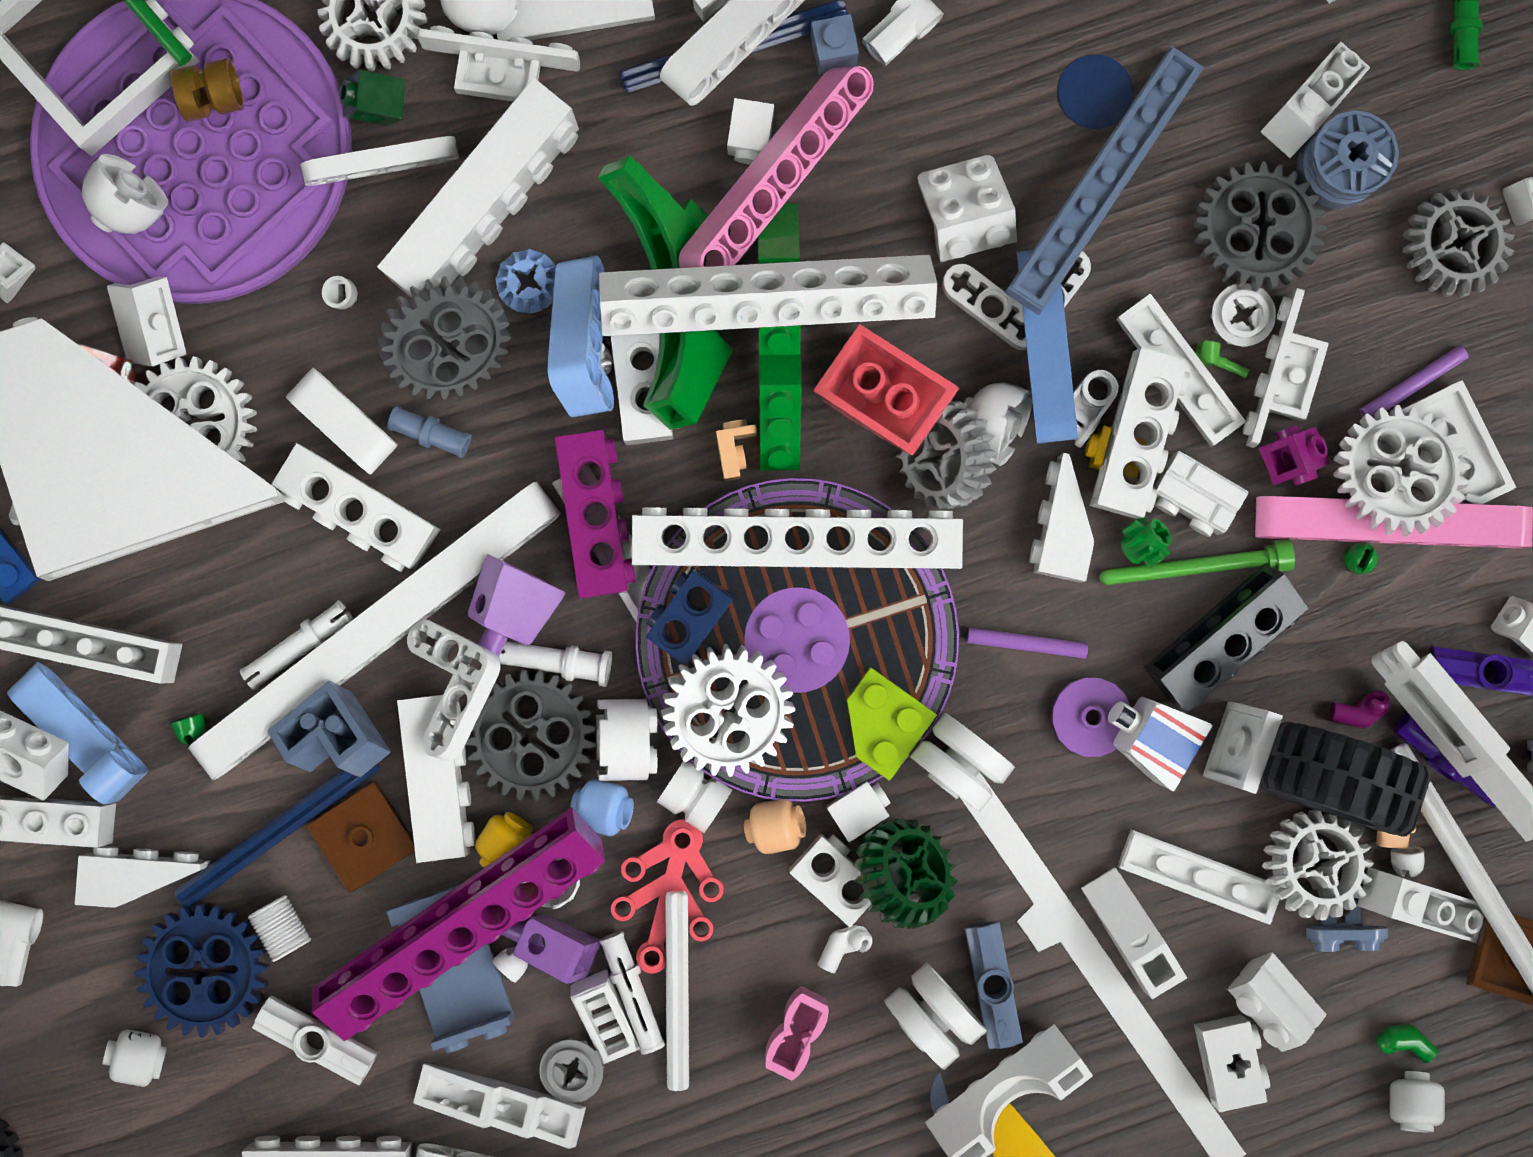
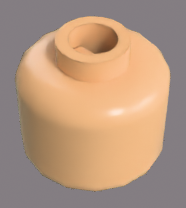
M786 799L770 800L756 803L752 807L749 819L744 821V832L748 843H754L762 854H773L796 849L801 838L806 836V821L802 808L798 805L794 806L792 801Z

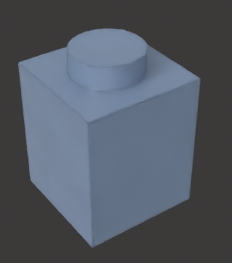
M851 14L811 22L810 37L818 74L825 73L834 67L857 66L859 51Z

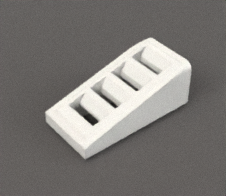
M608 970L593 974L571 985V1000L596 1051H599V1057L603 1065L640 1049L616 987L610 981ZM607 1004L611 1007L594 1015L591 1012ZM617 1019L618 1023L599 1031L598 1026ZM621 1033L624 1034L625 1038L610 1045H605L604 1040Z

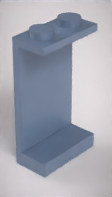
M460 884L393 906L386 911L391 927L396 925L400 927ZM485 944L469 955L464 963L459 966H453L437 977L432 985L420 989L435 1035L434 1040L430 1043L433 1051L445 1048L446 1053H451L469 1045L468 1039L483 1034L484 1040H488L508 1032L506 1026L511 1025L515 1016L500 971L492 962L495 956L491 944Z

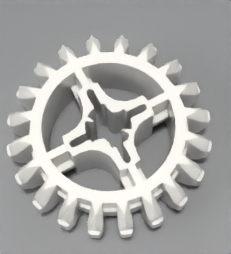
M321 0L328 7L318 9V16L321 20L325 21L319 26L320 32L325 36H329L326 40L327 46L331 50L337 49L336 55L341 61L350 58V63L354 68L358 69L365 60L367 69L373 72L377 66V61L381 62L384 69L390 70L391 62L389 59L394 56L398 62L404 63L405 57L402 51L406 48L410 52H416L417 47L411 39H418V31L421 29L418 26L427 23L425 13L420 12L426 6L424 0H354L355 9L346 18L347 23L344 25L343 15L351 0ZM364 4L369 7L371 12H376L377 20L382 28L379 29L374 21L370 22ZM403 7L400 25L391 34V20L398 15L397 10ZM366 36H376L381 42L363 44L354 41V39L358 37L361 40Z
M1315 809L1310 810L1308 815L1304 812L1295 813L1293 821L1290 819L1281 821L1282 832L1273 831L1270 834L1276 846L1269 845L1263 849L1268 855L1272 856V861L1264 862L1262 867L1266 870L1272 869L1273 876L1266 879L1265 883L1268 885H1278L1279 888L1275 891L1273 897L1276 900L1287 898L1285 909L1296 911L1299 908V916L1302 918H1310L1314 915L1316 920H1326L1328 915L1332 918L1341 917L1343 915V908L1345 910H1353L1357 907L1354 898H1364L1367 895L1360 884H1369L1373 880L1369 875L1364 874V868H1370L1374 864L1371 860H1364L1363 853L1367 852L1371 847L1367 844H1358L1357 841L1363 832L1359 830L1349 832L1351 821L1343 819L1337 821V816L1330 814L1322 815L1321 811ZM1316 832L1329 838L1335 844L1338 851H1330L1324 844L1323 839H1318ZM1297 846L1299 856L1296 863L1293 864V854ZM1330 859L1327 862L1321 863V866L1316 868V870L1306 871L1307 868L1314 866L1319 860ZM1343 866L1342 876L1339 882L1337 874L1339 868ZM1297 879H1307L1313 890L1317 889L1320 898L1305 891Z

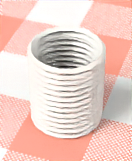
M286 895L248 916L250 923H252L251 925L254 926L253 929H256L257 936H260L259 939L262 940L261 943H264L263 946L266 947L265 950H268L267 953L270 954L269 957L272 958L273 962L311 941L306 928H303L302 921H299L300 918H298V914H295L296 911L294 907H291L290 899H287Z

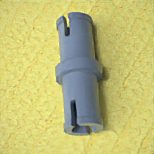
M399 406L392 410L387 423L388 430L396 431L419 440V445L429 448L432 445L455 454L460 458L465 456L470 446L471 434L463 433L440 424V419L429 416L427 419L404 410Z

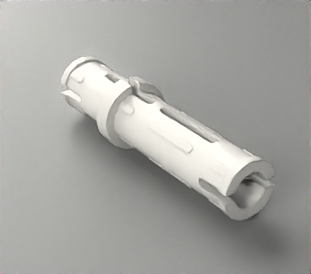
M336 601L333 606L312 621L310 619L303 621L298 631L288 636L246 667L241 668L240 674L242 678L246 680L259 671L260 673L247 683L251 689L257 690L259 686L314 647L317 648L328 637L353 620L351 613L348 611L334 620L333 618L346 608L341 601Z
M623 931L601 938L599 942L603 947L612 972L609 975L612 984L617 985L627 1016L641 1048V1054H648L665 1046V1042L661 1037L651 1005L638 975L642 971L639 964H634L624 939ZM618 958L622 960L631 988L628 987ZM633 997H635L638 1002L639 1008L641 1010L642 1016L647 1027H644L642 1024Z

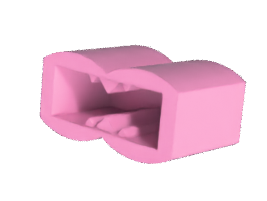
M800 986L792 993L784 1009V1022L773 1031L766 1046L767 1069L791 1081L801 1074L810 1056V1043L819 1037L827 1023V998L803 986Z

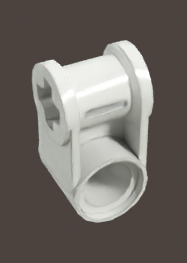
M1096 370L1089 373L1073 391L1076 421L1078 424V439H1075V445L1079 448L1082 447L1101 421L1100 418L1117 396L1118 383L1110 372ZM1099 379L1106 384L1107 396L1104 400H1096L1089 395L1088 385L1091 380Z

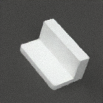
M157 276L132 285L114 283L107 286L128 362L155 366L176 357L187 355L167 277Z

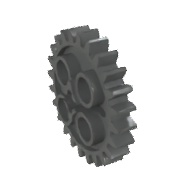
M1248 162L1243 166L1241 176L1233 167L1230 168L1226 174L1227 181L1218 176L1213 183L1215 190L1207 188L1202 196L1206 202L1199 203L1196 208V212L1203 217L1195 220L1193 228L1203 230L1204 232L1198 234L1194 242L1195 244L1207 245L1200 258L1213 257L1215 261L1209 270L1213 272L1219 268L1224 269L1225 272L1222 277L1224 283L1232 276L1237 277V289H1241L1246 281H1251L1254 292L1260 289L1263 282L1266 283L1270 291H1274L1278 286V278L1285 286H1288L1293 281V274L1300 278L1305 274L1307 269L1304 264L1312 266L1318 257L1312 251H1319L1324 246V242L1316 237L1323 235L1327 230V226L1316 222L1324 216L1325 210H1313V205L1320 198L1319 195L1307 197L1305 192L1309 188L1310 183L1305 182L1297 186L1294 183L1297 178V172L1294 171L1285 178L1282 176L1283 167L1280 164L1273 173H1269L1266 162L1261 163L1257 172L1253 171L1252 166ZM1259 193L1264 195V205L1261 211L1260 228L1266 229V231L1263 233L1259 240V251L1261 261H1258L1255 258V249L1257 248L1259 226L1254 225V222L1260 214V201L1258 196ZM1232 201H1243L1248 206L1249 212L1240 213L1236 211L1232 206ZM1279 202L1284 204L1288 209L1289 215L1282 216L1277 214L1272 208V203ZM1238 238L1244 241L1247 245V251L1239 252L1233 249L1230 239ZM1270 241L1282 242L1287 248V254L1281 255L1273 251Z
M443 276L440 286L434 287L432 282L427 279L425 281V291L420 292L417 288L411 286L412 298L407 300L398 296L396 299L401 308L399 310H386L391 322H383L379 325L384 335L377 338L381 348L379 355L390 378L395 377L400 388L408 386L411 394L414 396L421 389L427 399H431L435 391H439L443 400H445L451 389H455L459 396H463L464 385L468 384L471 388L478 389L476 379L480 376L490 380L491 377L487 369L489 367H501L496 355H506L508 353L503 343L511 340V336L506 329L510 324L504 314L505 311L500 302L495 300L489 289L482 291L476 281L468 287L463 277H459L454 286H451L447 277ZM449 311H450V313H448L447 315L441 316V315L444 314L445 312H449ZM426 319L428 322H430L433 325L434 329L437 331V333L440 335L436 337L433 329L421 320ZM421 339L420 341L411 344L415 340ZM453 341L457 350L467 356V358H462L457 354L450 342Z
M527 670L521 671L520 682H516L511 674H506V687L503 688L495 681L492 688L494 695L488 696L472 729L475 731V737L469 738L466 742L467 745L477 747V751L471 754L468 759H481L483 764L479 767L476 774L481 775L489 771L492 776L487 786L492 787L499 781L502 782L503 796L507 795L512 788H516L517 799L523 800L527 790H531L534 800L538 801L541 798L542 789L545 788L548 794L554 797L557 795V782L565 789L570 788L571 784L567 775L571 774L580 778L583 773L577 766L578 762L589 764L592 760L583 751L584 748L596 747L595 742L586 739V734L597 730V728L593 725H585L584 719L589 717L593 711H580L578 706L584 701L585 696L582 695L572 699L570 694L574 685L570 683L563 689H560L558 687L560 682L559 675H555L547 683L545 682V674L542 670L538 671L534 681H531ZM525 695L534 697L538 703V711L532 718L522 716L518 710V703ZM508 711L525 728L529 729L537 726L539 729L536 733L537 738L559 753V758L554 759L537 742L533 741L525 744L523 740L526 734L520 728L508 722L503 717V712ZM554 721H562L569 727L570 734L566 742L556 743L550 738L549 728ZM498 727H505L512 733V744L507 749H500L493 742V733ZM535 752L543 758L544 768L540 774H531L525 769L524 758L528 753Z

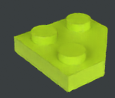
M872 667L868 669L847 698L856 757L890 781L937 714Z

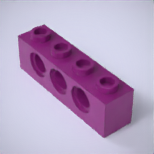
M603 430L555 437L579 598L588 599L630 592L629 583L636 582L632 558L625 559L623 543L630 542L627 520L626 518L619 519L617 503H623L624 500L620 478L613 479L611 464L617 463L614 439L607 440L606 433ZM590 464L597 465L601 469L600 480L591 486L582 484L580 480L581 470ZM594 504L604 505L608 512L605 522L598 526L590 525L586 520V512ZM602 543L611 545L614 551L612 561L605 566L596 565L592 559L593 549Z

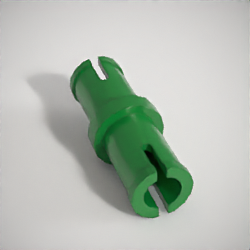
M1454 0V21L1450 23V34L1454 36L1453 68L1456 70H1471L1473 67L1477 68L1480 65L1479 34L1483 31V22L1479 19V0Z

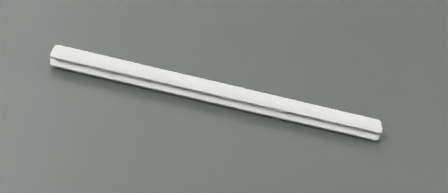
M1406 743L1399 744L1390 749V751L1396 754L1406 756L1418 762ZM1430 781L1421 812L1533 994V948Z

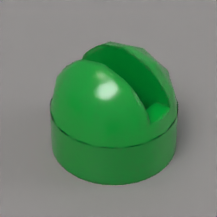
M1368 543L1352 544L1346 549L1343 556V562L1347 570L1356 575L1368 574L1378 565V553ZM1365 550H1367L1369 552V555L1365 561L1363 568L1358 567V564L1360 563L1365 553Z
M203 713L190 715L171 722L175 737L186 745H191L193 740L196 741L206 733Z

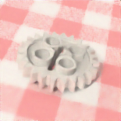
M176 357L175 369H172L169 364L162 362L160 364L161 375L148 370L146 375L150 383L147 386L138 382L134 384L135 387L159 404L166 397L172 396L175 401V407L171 413L184 422L190 420V415L199 419H207L223 413L225 418L222 421L195 422L190 427L204 437L211 430L218 429L221 434V440L217 446L238 461L244 462L246 460L239 450L241 446L253 447L254 445L245 438V434L257 431L256 427L247 423V419L257 415V412L253 409L244 408V405L252 399V396L248 393L238 394L244 383L239 379L229 382L232 371L223 368L217 373L218 364L211 360L203 368L202 360L198 357H193L188 367L184 359ZM206 390H213L215 395L213 404L207 409H202L199 404L201 394Z
M1396 405L1391 410L1389 416L1382 407L1374 414V418L1367 413L1360 420L1361 426L1354 424L1347 431L1350 437H1344L1339 443V446L1345 451L1339 452L1334 457V461L1344 466L1338 468L1333 475L1336 478L1345 479V483L1337 489V492L1350 493L1351 498L1345 503V507L1348 508L1355 505L1360 507L1356 516L1357 520L1364 518L1366 515L1372 517L1370 529L1373 530L1382 522L1385 523L1386 535L1392 534L1398 526H1400L1403 537L1411 534L1414 526L1420 534H1423L1429 529V523L1437 528L1444 522L1443 516L1448 518L1457 511L1453 504L1458 505L1465 499V496L1458 490L1466 488L1470 481L1459 475L1470 469V464L1459 462L1458 458L1466 453L1467 450L1466 448L1454 449L1452 443L1457 440L1459 435L1452 434L1446 437L1443 432L1447 422L1444 421L1435 427L1431 424L1433 419L1432 412H1429L1423 419L1418 418L1417 407L1413 406L1404 416L1401 406ZM1377 440L1387 442L1392 448V454L1382 452L1378 447ZM1418 449L1427 451L1432 458V463H1426L1420 459ZM1367 461H1369L1371 464L1375 465L1376 467L1368 466V465H1367ZM1428 474L1436 476L1437 480L1435 481ZM1371 478L1381 480L1386 487V492L1376 491L1371 485ZM1411 487L1421 489L1424 492L1426 501L1421 502L1414 498L1411 493Z
M724 644L722 654L716 656L712 648L708 647L707 659L704 661L697 655H692V661L695 665L692 669L681 664L678 666L683 676L682 680L676 678L669 679L670 686L675 690V693L663 694L664 702L672 706L661 710L663 719L671 721L663 727L666 735H675L670 741L673 750L683 748L680 755L684 762L695 756L694 765L698 771L706 763H709V769L713 776H716L721 766H725L728 776L732 777L737 765H740L747 774L749 773V762L752 760L763 767L764 760L762 754L764 752L773 756L777 755L773 746L774 741L780 743L787 742V738L781 731V728H793L791 719L784 716L794 712L795 707L792 702L784 701L790 698L793 692L789 686H782L787 680L783 672L773 674L777 667L773 660H769L762 665L763 656L758 650L748 658L747 650L743 645L740 646L736 655H732L728 644ZM719 677L730 679L726 689L722 691L710 689L715 679ZM747 680V684L743 685L742 688L739 690V684L741 683V681ZM754 695L765 696L764 703L760 707L755 709L746 707L747 701ZM734 705L736 709L734 713L727 711L724 716L722 715L721 710L723 708L729 710ZM704 712L711 715L709 721L702 726L690 724L692 718L698 713ZM718 730L717 738L714 741H709V738ZM742 730L746 732L744 738L738 743L732 744L726 741L729 734L733 731Z

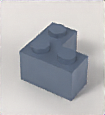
M330 680L267 731L285 762L308 772H312L328 757H331L337 768L362 777L391 753L353 692Z

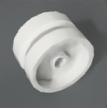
M944 712L932 727L934 735L949 747L944 753L931 742L921 741L910 755V758L929 772L928 777L956 799L960 796L981 812L993 796L991 790L976 778L979 771L995 783H1004L1015 767L972 731Z
M926 962L911 976L913 986L924 999L922 1002L909 990L902 987L897 988L884 1002L899 1021L900 1027L922 1052H926L937 1065L945 1070L960 1056L957 1045L947 1033L950 1029L962 1042L970 1045L974 1044L987 1030L953 989Z

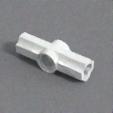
M272 995L261 1008L252 1027L254 1030L294 1050L297 1057L302 1061L316 1062L359 1086L368 1074L378 1054L377 1051L351 1037L343 1041L320 1019H315ZM309 1031L318 1032L324 1040L323 1049H314L309 1045L307 1041Z

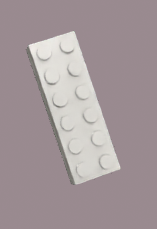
M533 78L377 267L411 298L410 287L414 286L420 292L425 291V281L427 279L432 282L434 287H439L443 276H446L451 284L459 274L461 276L466 275L476 263L477 257L474 255L485 243L489 246L502 231L500 224L509 213L515 215L524 206L528 199L526 192L535 182L541 184L548 177L553 169V165L550 163L560 151L563 154L567 153L577 141L578 134L576 132L579 128L572 108Z

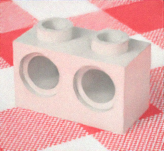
M821 833L789 868V873L846 925L851 927L871 905V902L865 898L851 901L843 897L842 888L844 884L850 880H856L861 875L860 871L852 866L854 862L846 856L851 850L834 834L827 839ZM828 853L834 858V867L830 872L820 874L813 870L811 863L817 854Z

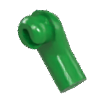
M1411 1024L1390 1025L1385 1027L1383 1033L1378 1034L1376 1037V1044L1383 1053L1392 1054L1395 1050L1410 1049L1425 1064L1431 1062L1439 1052V1049Z

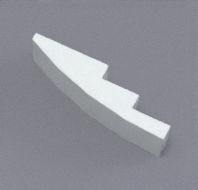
M429 1063L423 1064L413 1102L419 1106L482 1128L492 1126L524 1138L534 1136L568 1149L576 1147L586 1109L584 1106L558 1100L551 1095Z

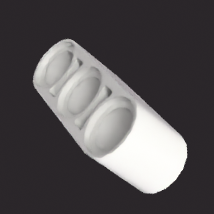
M312 368L286 396L303 415L370 475L398 446L393 439L315 368Z

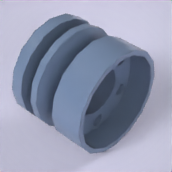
M1353 110L1338 114L1313 134L1298 154L1296 172L1299 184L1309 182L1310 186L1305 192L1308 197L1319 195L1320 198L1316 203L1322 207L1340 210L1356 206L1387 183L1397 168L1399 148L1396 136L1384 120L1372 113ZM1351 150L1357 154L1354 162L1348 158Z

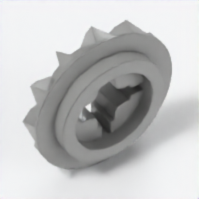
M569 1037L563 1041L554 1042L546 1050L541 1059L539 1070L545 1089L553 1097L565 1102L577 1103L589 1099L597 1092L602 1084L605 1066L602 1065L599 1058V1051H594L587 1044L586 1040L577 1041ZM577 1057L579 1058L578 1070L583 1075L576 1073L567 1083L565 1081L568 1069L563 1066V1063L569 1065Z

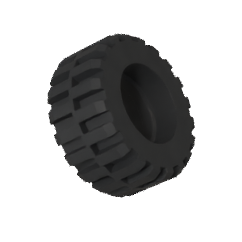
M1287 721L1279 725L1260 785L1261 789L1309 809H1316L1321 811V813L1334 815L1338 819L1348 820L1351 823L1377 831L1407 837L1415 829L1431 777L1426 766L1406 756L1343 734Z

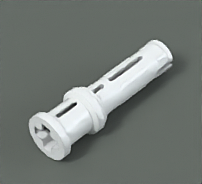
M506 641L502 649L505 653H500L499 655L500 664L561 673L562 678H565L566 681L572 682L575 678L597 681L599 686L603 687L607 686L612 664L611 651L605 650L603 654L579 650V647L575 645L566 647V650Z

